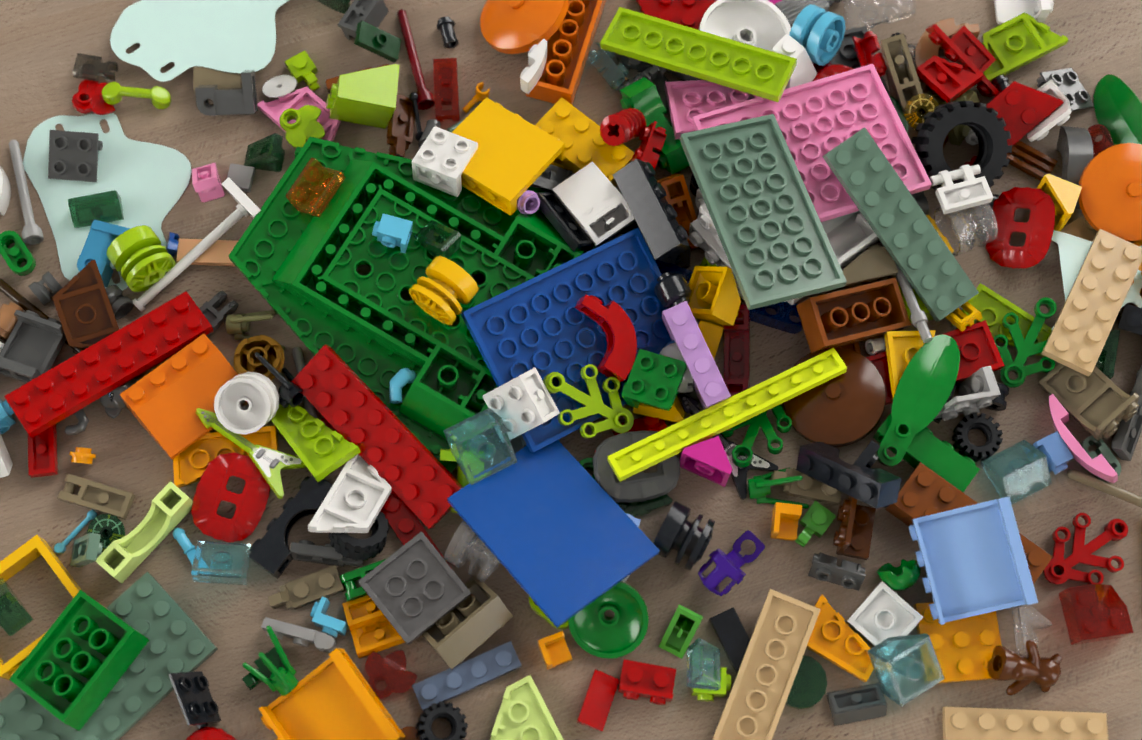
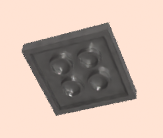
M422 531L358 581L407 645L411 644L471 595L468 588Z

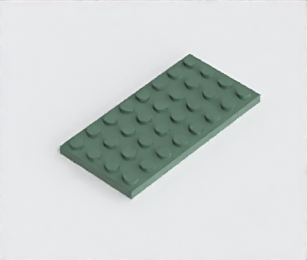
M774 114L681 134V145L748 310L845 286L846 278Z
M147 571L113 601L107 609L148 638L149 642L82 729L78 731L63 723L22 689L17 687L0 702V740H119L174 690L169 674L194 672L218 648Z

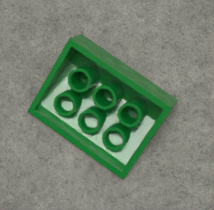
M80 590L9 680L60 721L80 731L146 646L149 639Z

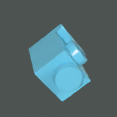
M383 213L381 220L376 221L374 224L372 236H376L377 241H380L382 245L390 248L398 246L401 247V253H406L413 222Z

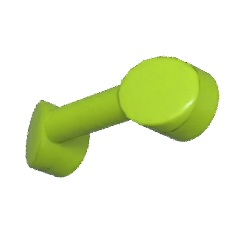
M110 82L102 90L103 100L111 105L119 103L122 100V96L151 99L153 106L157 109H166L171 104L169 92L161 86L144 89L120 86L117 82Z

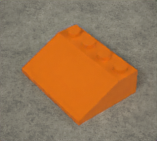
M202 334L119 395L129 411L171 459H174L213 430L212 427L207 429L196 414V409L201 408L215 413L214 401L219 388L238 374L220 350L205 334Z

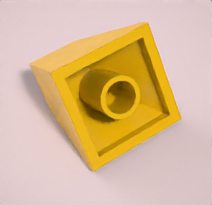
M695 266L689 282L692 293L688 303L694 318L716 325L733 326L738 315L741 300L732 269L720 266Z

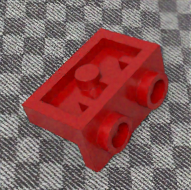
M624 659L618 693H623V698L639 700L640 696L650 698V703L666 705V701L671 702L673 699L676 669Z

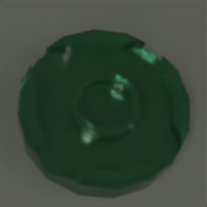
M803 655L785 703L788 707L796 709L810 708L824 696L827 687L826 672L818 661L810 656Z

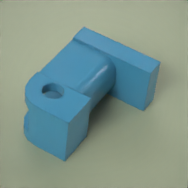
M94 219L77 261L78 270L81 271L90 261L96 260L104 286L107 288L114 272L109 265L111 261L106 255L107 249L114 239L130 228Z

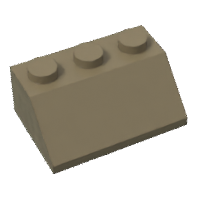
M476 575L464 583L471 592V595L422 634L424 639L451 669L462 663L469 654L483 645L492 634L502 628L513 617L499 596Z

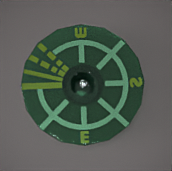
M101 514L90 522L87 534H100L99 542L102 543L103 552L114 540L125 536V528L116 516Z

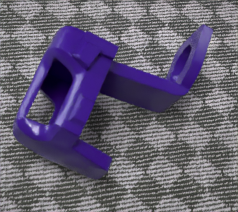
M747 530L734 542L733 550L727 555L720 548L713 551L709 555L710 559L702 565L698 572L702 584L710 592L719 596L726 595L736 583L739 584L746 574L740 568L745 563L754 561L765 549L764 543L751 531ZM747 539L752 540L756 545L755 552L742 556L739 553L742 550V542ZM714 562L716 564L714 570L708 576H704L702 573ZM725 577H730L732 581L720 592L718 585Z

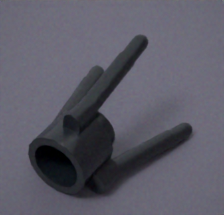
M256 352L254 354L255 357L282 383L278 390L280 393L279 404L284 408H287L288 405L291 407L300 405L305 398L301 393L304 390L291 382L294 379L287 368L284 367L282 369L289 380L287 381L260 353Z

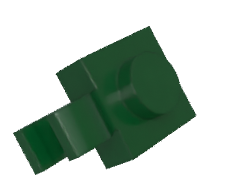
M275 647L264 654L277 669L280 667L285 669ZM260 658L254 661L258 667L257 670L272 680L270 678L272 672ZM251 673L242 678L250 690L262 682Z

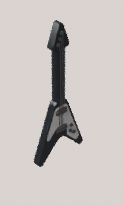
M679 393L678 398L685 414L690 413L694 415L701 412L697 407L698 401L683 393ZM722 433L714 436H719L732 467L730 475L741 500L747 497V472L749 470L772 472L778 470L777 465L753 453L752 462L749 466H736L732 461V451L738 444L727 440ZM745 456L738 457V460L741 461L747 459Z

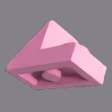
M216 163L192 169V183L195 192L199 194L201 202L211 201L224 196Z

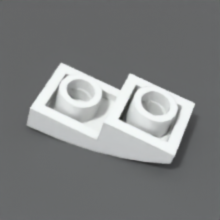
M545 39L538 45L535 44L528 52V66L520 75L521 90L526 94H529L535 87L545 68L547 60V41Z

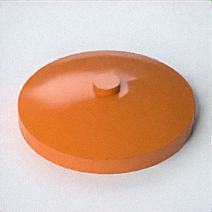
M487 0L480 18L481 32L486 41L501 53L519 54L527 52L533 45H538L543 39L547 41L558 30L566 16L568 0Z
M1136 143L1114 145L1097 154L1083 170L1079 180V186L1082 187L1078 197L1080 209L1087 222L1097 232L1099 229H1102L1128 242L1142 241V145Z

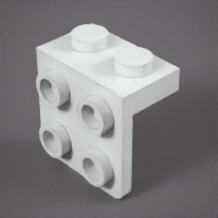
M994 0L996 21L999 25L1024 12L1034 17L1037 22L1044 23L1049 13L1053 11V0Z
M1052 79L1037 90L1061 99L1064 103L1027 133V138L1030 142L1042 140L1049 134V129L1056 124L1058 126L1064 124L1070 118L1069 115L1072 112L1070 102Z

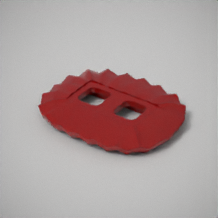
M1014 187L1000 194L999 198L993 203V209L989 213V221L987 223L986 250L991 260L1003 267L1029 268L1044 259L1050 248L1055 225V205L1050 195L1041 189L1029 187ZM1016 209H1030L1029 221L1026 223L1015 222ZM1014 232L1026 233L1024 246H1011V234Z
M235 452L220 454L209 462L206 470L203 472L193 497L191 509L193 522L203 534L228 543L243 541L254 532L260 522L267 505L271 487L249 456ZM231 476L245 480V486L241 494L227 490L226 486ZM221 501H227L236 505L234 516L231 519L217 514Z

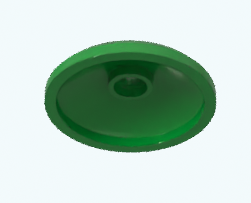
M620 581L571 617L568 623L574 640L583 650L600 658L611 659L625 656L640 645L648 629L649 615L642 596L632 586ZM612 610L615 615L608 617L605 615V611Z

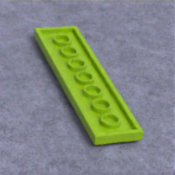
M619 7L600 42L601 49L775 102H779L797 65L796 58Z

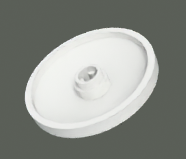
M717 0L705 12L699 30L771 51L786 33L790 34L791 27L781 10L768 0Z

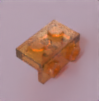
M311 158L286 194V198L299 212L320 217L346 177L341 171L323 167L316 158Z

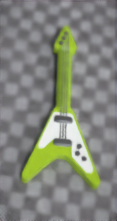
M201 408L196 409L197 416L207 429L212 427L249 453V457L279 499H282L284 496L280 472L284 469L306 468L299 457L261 445H254L240 434L226 429L217 419L216 413Z

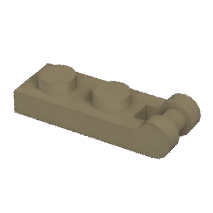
M71 474L66 475L64 489L59 491L57 499L63 502L126 520L135 498L133 493ZM76 487H80L78 495L73 494Z

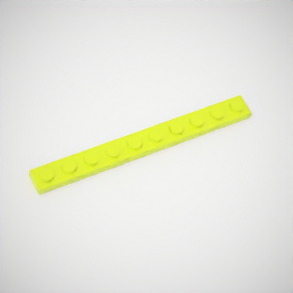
M832 348L607 456V461L619 482L683 452V449L712 438L846 373L847 366L835 348Z

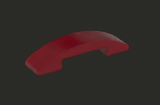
M746 304L740 305L733 326L723 325V380L731 395L730 397L749 389L750 312Z

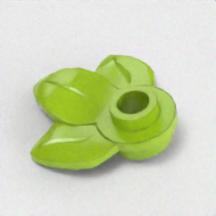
M305 105L298 110L287 109L281 114L280 125L286 131V140L294 148L303 147L309 137L321 139L325 136L323 126L317 121L322 112L320 108ZM290 120H296L295 123H288Z

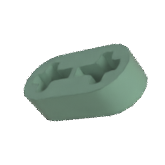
M1089 436L1080 443L1092 459L1102 454L1118 476L1120 475L1121 465L1102 439L1097 441L1093 436ZM1095 444L1097 449L1089 452L1087 448Z

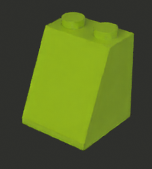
M391 64L340 75L337 83H332L331 92L327 97L326 109H330L329 118L386 129L396 109L400 65Z

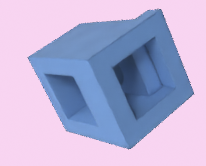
M1058 431L1036 441L1028 448L1030 453L1034 451L1037 453L1039 464L1046 468L1048 473L1053 471L1055 475L1067 469V463L1074 458Z

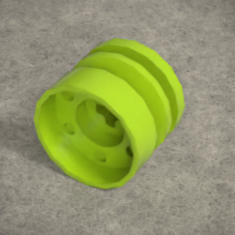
M146 225L136 226L120 234L111 242L106 253L116 270L121 272L120 275L130 290L134 292L148 290L153 284L160 281L176 263L165 246L161 245L160 239L152 228Z

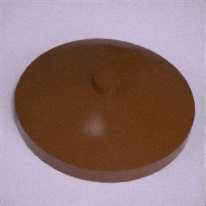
M836 347L835 350L847 366L846 373L784 402L783 407L786 416L792 420V427L803 438L812 443L819 441L832 447H843L862 440L877 426L885 408V386L879 371L866 357L853 350ZM828 350L812 354L809 353L805 355L803 358H801L794 366L799 365Z

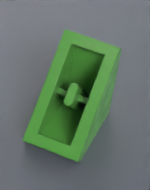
M679 605L658 647L682 659L703 616Z

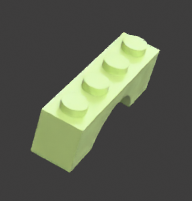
M170 481L152 500L150 510L141 523L123 538L114 540L99 555L96 562L112 577L123 583L191 511L193 501Z

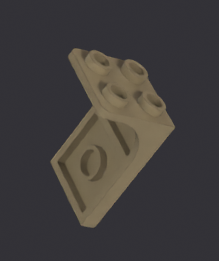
M1059 363L1038 384L1049 395L1054 394L1066 411L1097 441L1103 437L1106 439L1110 438L1118 430L1119 422L1130 420L1137 413L1136 409L1139 407L1138 400L1140 396L1137 393H1134L1132 396L1125 393L1096 366L1088 377Z

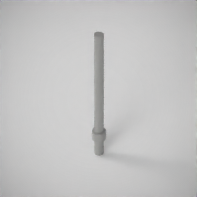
M896 264L898 269L896 278L910 309L912 324L914 327H917L923 343H928L933 338L927 326L928 319L924 311H921L909 281Z

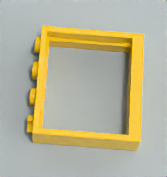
M35 535L0 561V586L42 555L73 598L82 590L48 543L39 535ZM46 632L5 664L0 658V677L9 680Z

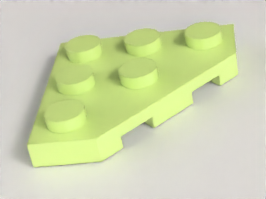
M531 675L506 687L490 740H563Z

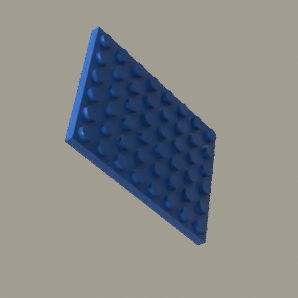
M639 228L461 313L497 387L536 368L542 381L547 374L559 372L564 376L566 383L589 395L586 382L581 377L580 372L582 367L588 364L598 367L607 350V338L604 330L597 322L574 308L578 300L586 294L599 298L603 302V306L611 301H615L627 313L636 333V357L639 349L659 354L664 347L675 343L674 340H671L661 318L662 311L667 309L662 306L654 293V288L658 283L657 279L662 274ZM587 368L586 375L592 377L593 371ZM598 371L596 380L603 404L611 408L608 393L602 387L603 381L608 377ZM630 372L626 379L620 382V387L618 389L622 406L627 404L621 395L623 386L625 382L628 380ZM553 378L552 384L555 387H558L559 380L557 378ZM608 381V387L611 390L614 389L615 385L614 382ZM561 392L549 393L559 412L566 409L572 411L585 407ZM567 413L563 414L565 422L570 420V416ZM600 414L591 415L575 420L570 425L563 426L558 422V415L545 423L523 433L522 436L530 452L533 453L578 430L582 424L593 422L602 416Z

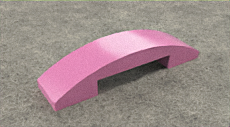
M1054 394L1050 395L1049 407L1054 428L1062 437L1074 459L1097 477L1111 483L1118 481V474L1103 455L1100 454L1092 459L1064 424L1070 421L1069 413Z

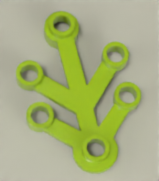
M588 364L582 367L580 372L581 377L586 382L589 395L566 383L564 376L559 372H552L544 377L543 382L549 393L561 392L585 406L572 411L569 409L561 411L557 417L561 425L567 426L575 420L600 414L607 419L595 424L592 422L582 424L580 427L582 437L591 438L596 433L612 429L616 433H625L632 428L634 418L628 409L622 407L618 393L620 387L619 380L615 377H609L602 384L604 391L608 393L611 404L610 408L603 404L596 380L598 369L595 365ZM587 368L593 371L592 377L586 375ZM553 378H557L559 380L558 387H555L552 384ZM608 381L614 382L615 387L613 390L608 387ZM564 413L569 414V422L563 420ZM620 415L625 418L624 425L618 421ZM587 425L592 428V433L590 435L586 434L585 427Z

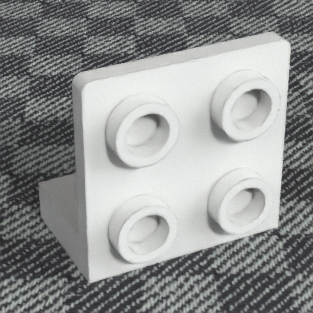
M433 127L411 161L413 180L458 197L462 191L461 174L478 149V143L439 127Z
M536 368L483 395V399L506 441L545 423L560 413Z

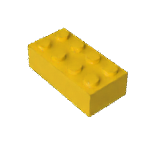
M562 97L536 124L546 133L558 137L565 143V159L561 161L556 158L554 162L574 173L593 161L616 187L617 183L613 174L632 162L634 152L624 144L611 146L605 143L600 135V126Z

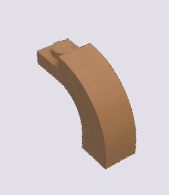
M947 18L935 23L949 38L964 25L976 38L980 34L979 24L962 23L955 26L954 18ZM927 31L920 37L912 55L915 70L934 55L938 57V52L943 49L940 45H935L929 39Z

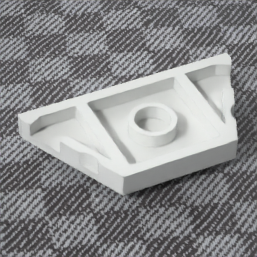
M357 454L347 461L309 523L308 531L319 533H368L388 499L392 487L384 478L378 475V471L372 465H368Z

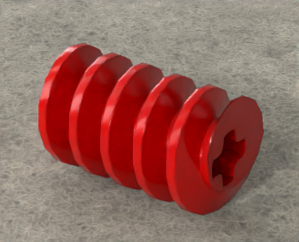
M627 108L604 118L600 125L601 138L611 146H618L640 136L642 129L646 126L645 117L642 112L634 108Z

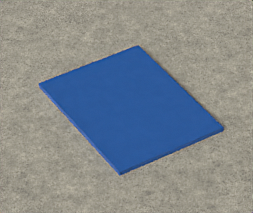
M559 440L533 453L530 452L528 446H525L447 498L449 504L557 628L660 552Z

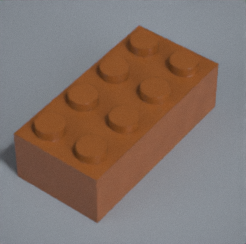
M896 278L811 297L796 305L811 354L884 336L887 331H900L911 325Z

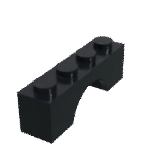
M818 441L800 446L797 471L876 509L897 503L902 478L883 469L863 468L846 463L839 458V449Z
M313 475L305 477L299 486L300 490L294 498L290 497L283 506L284 511L278 519L275 517L266 528L267 533L264 537L257 539L250 548L251 553L249 557L278 579L293 560L288 545V538L292 527L303 517L315 515L333 485L325 479L317 482Z

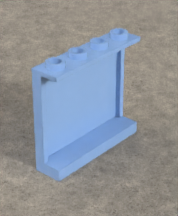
M1009 496L911 519L913 525L908 526L912 541L917 540L920 550L915 552L919 567L924 566L927 576L922 578L926 594L931 593L934 603L929 604L933 620L938 619L939 624L943 625L946 622L1024 604L1038 603Z

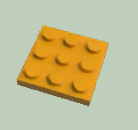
M934 602L915 603L913 605L914 609L923 616L916 627L925 685L992 680L987 670L988 661L992 658L993 649L996 645L1002 646L996 611L946 622L941 625L938 619L933 620L929 604Z

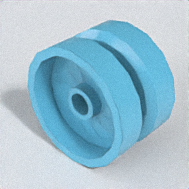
M809 4L798 14L789 35L806 48L812 63L824 66L832 60L840 48L846 28L845 19L836 13L826 12L824 8Z

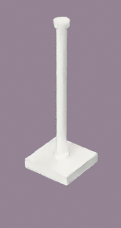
M229 177L221 184L238 203L235 206L237 209L175 264L160 281L153 284L138 299L134 298L132 300L133 304L141 312L146 309L145 305L243 216L247 217L250 215L254 219L261 211Z

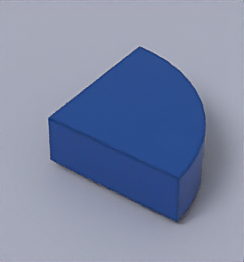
M169 232L166 249L173 257L178 248L179 235Z

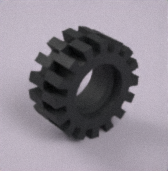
M972 413L971 416L968 414L953 430L952 441H955L953 444L954 449L958 448L959 451L957 453L972 458L974 462L979 460L982 462L990 458L1000 448L999 445L1003 438H1000L1003 434L1002 430L997 429L1000 426L999 423L993 424L991 421L994 418L990 416L987 419L984 413H981L979 416L977 413ZM971 429L983 431L986 435L985 445H973L968 439V432Z
M434 703L419 716L415 727L417 729L416 738L420 740H463L467 734L465 730L468 728L467 723L464 722L466 717L464 714H460L459 711L461 709L459 707H452V703ZM444 718L450 723L451 733L449 737L440 739L433 734L431 726L435 719Z

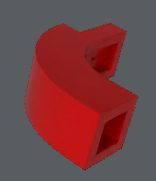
M586 294L578 300L574 308L597 322L604 330L607 338V350L597 369L608 378L615 377L619 382H622L631 371L636 358L637 338L634 326L627 313L615 301H611L603 306V302L599 298Z

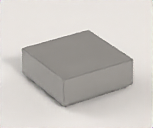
M231 163L227 178L229 177L242 191L250 192L256 170L251 166Z

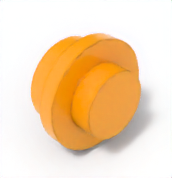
M76 447L75 452L70 451L69 453L72 456L71 462L92 464L96 454H91V448Z

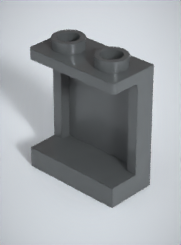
M16 310L14 315L18 321L0 352V374L28 383L51 369L66 341V336L60 321L54 318L43 319L37 313L26 310V312Z

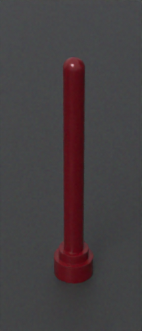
M401 9L397 12L417 88L418 109H430L435 105L434 96L429 89H426L405 10Z

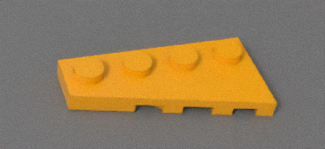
M275 425L264 426L257 432L250 434H240L254 445H261L278 451V435ZM219 432L207 433L173 459L174 484L181 488L200 481L209 462L220 454L235 452L249 456V453Z

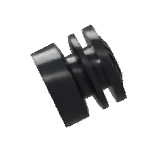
M675 501L653 544L660 550L659 555L664 558L673 549L677 550L675 563L678 565L684 555L688 556L689 559L685 569L691 571L692 567L701 560L712 538L715 521L709 519L703 529L699 525L704 515L699 514L692 523L688 521L691 509Z

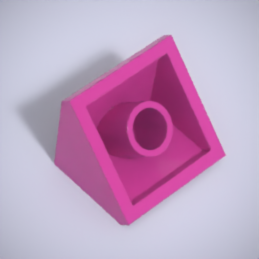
M719 436L683 449L680 458L681 468L723 487L726 486L732 472V467Z

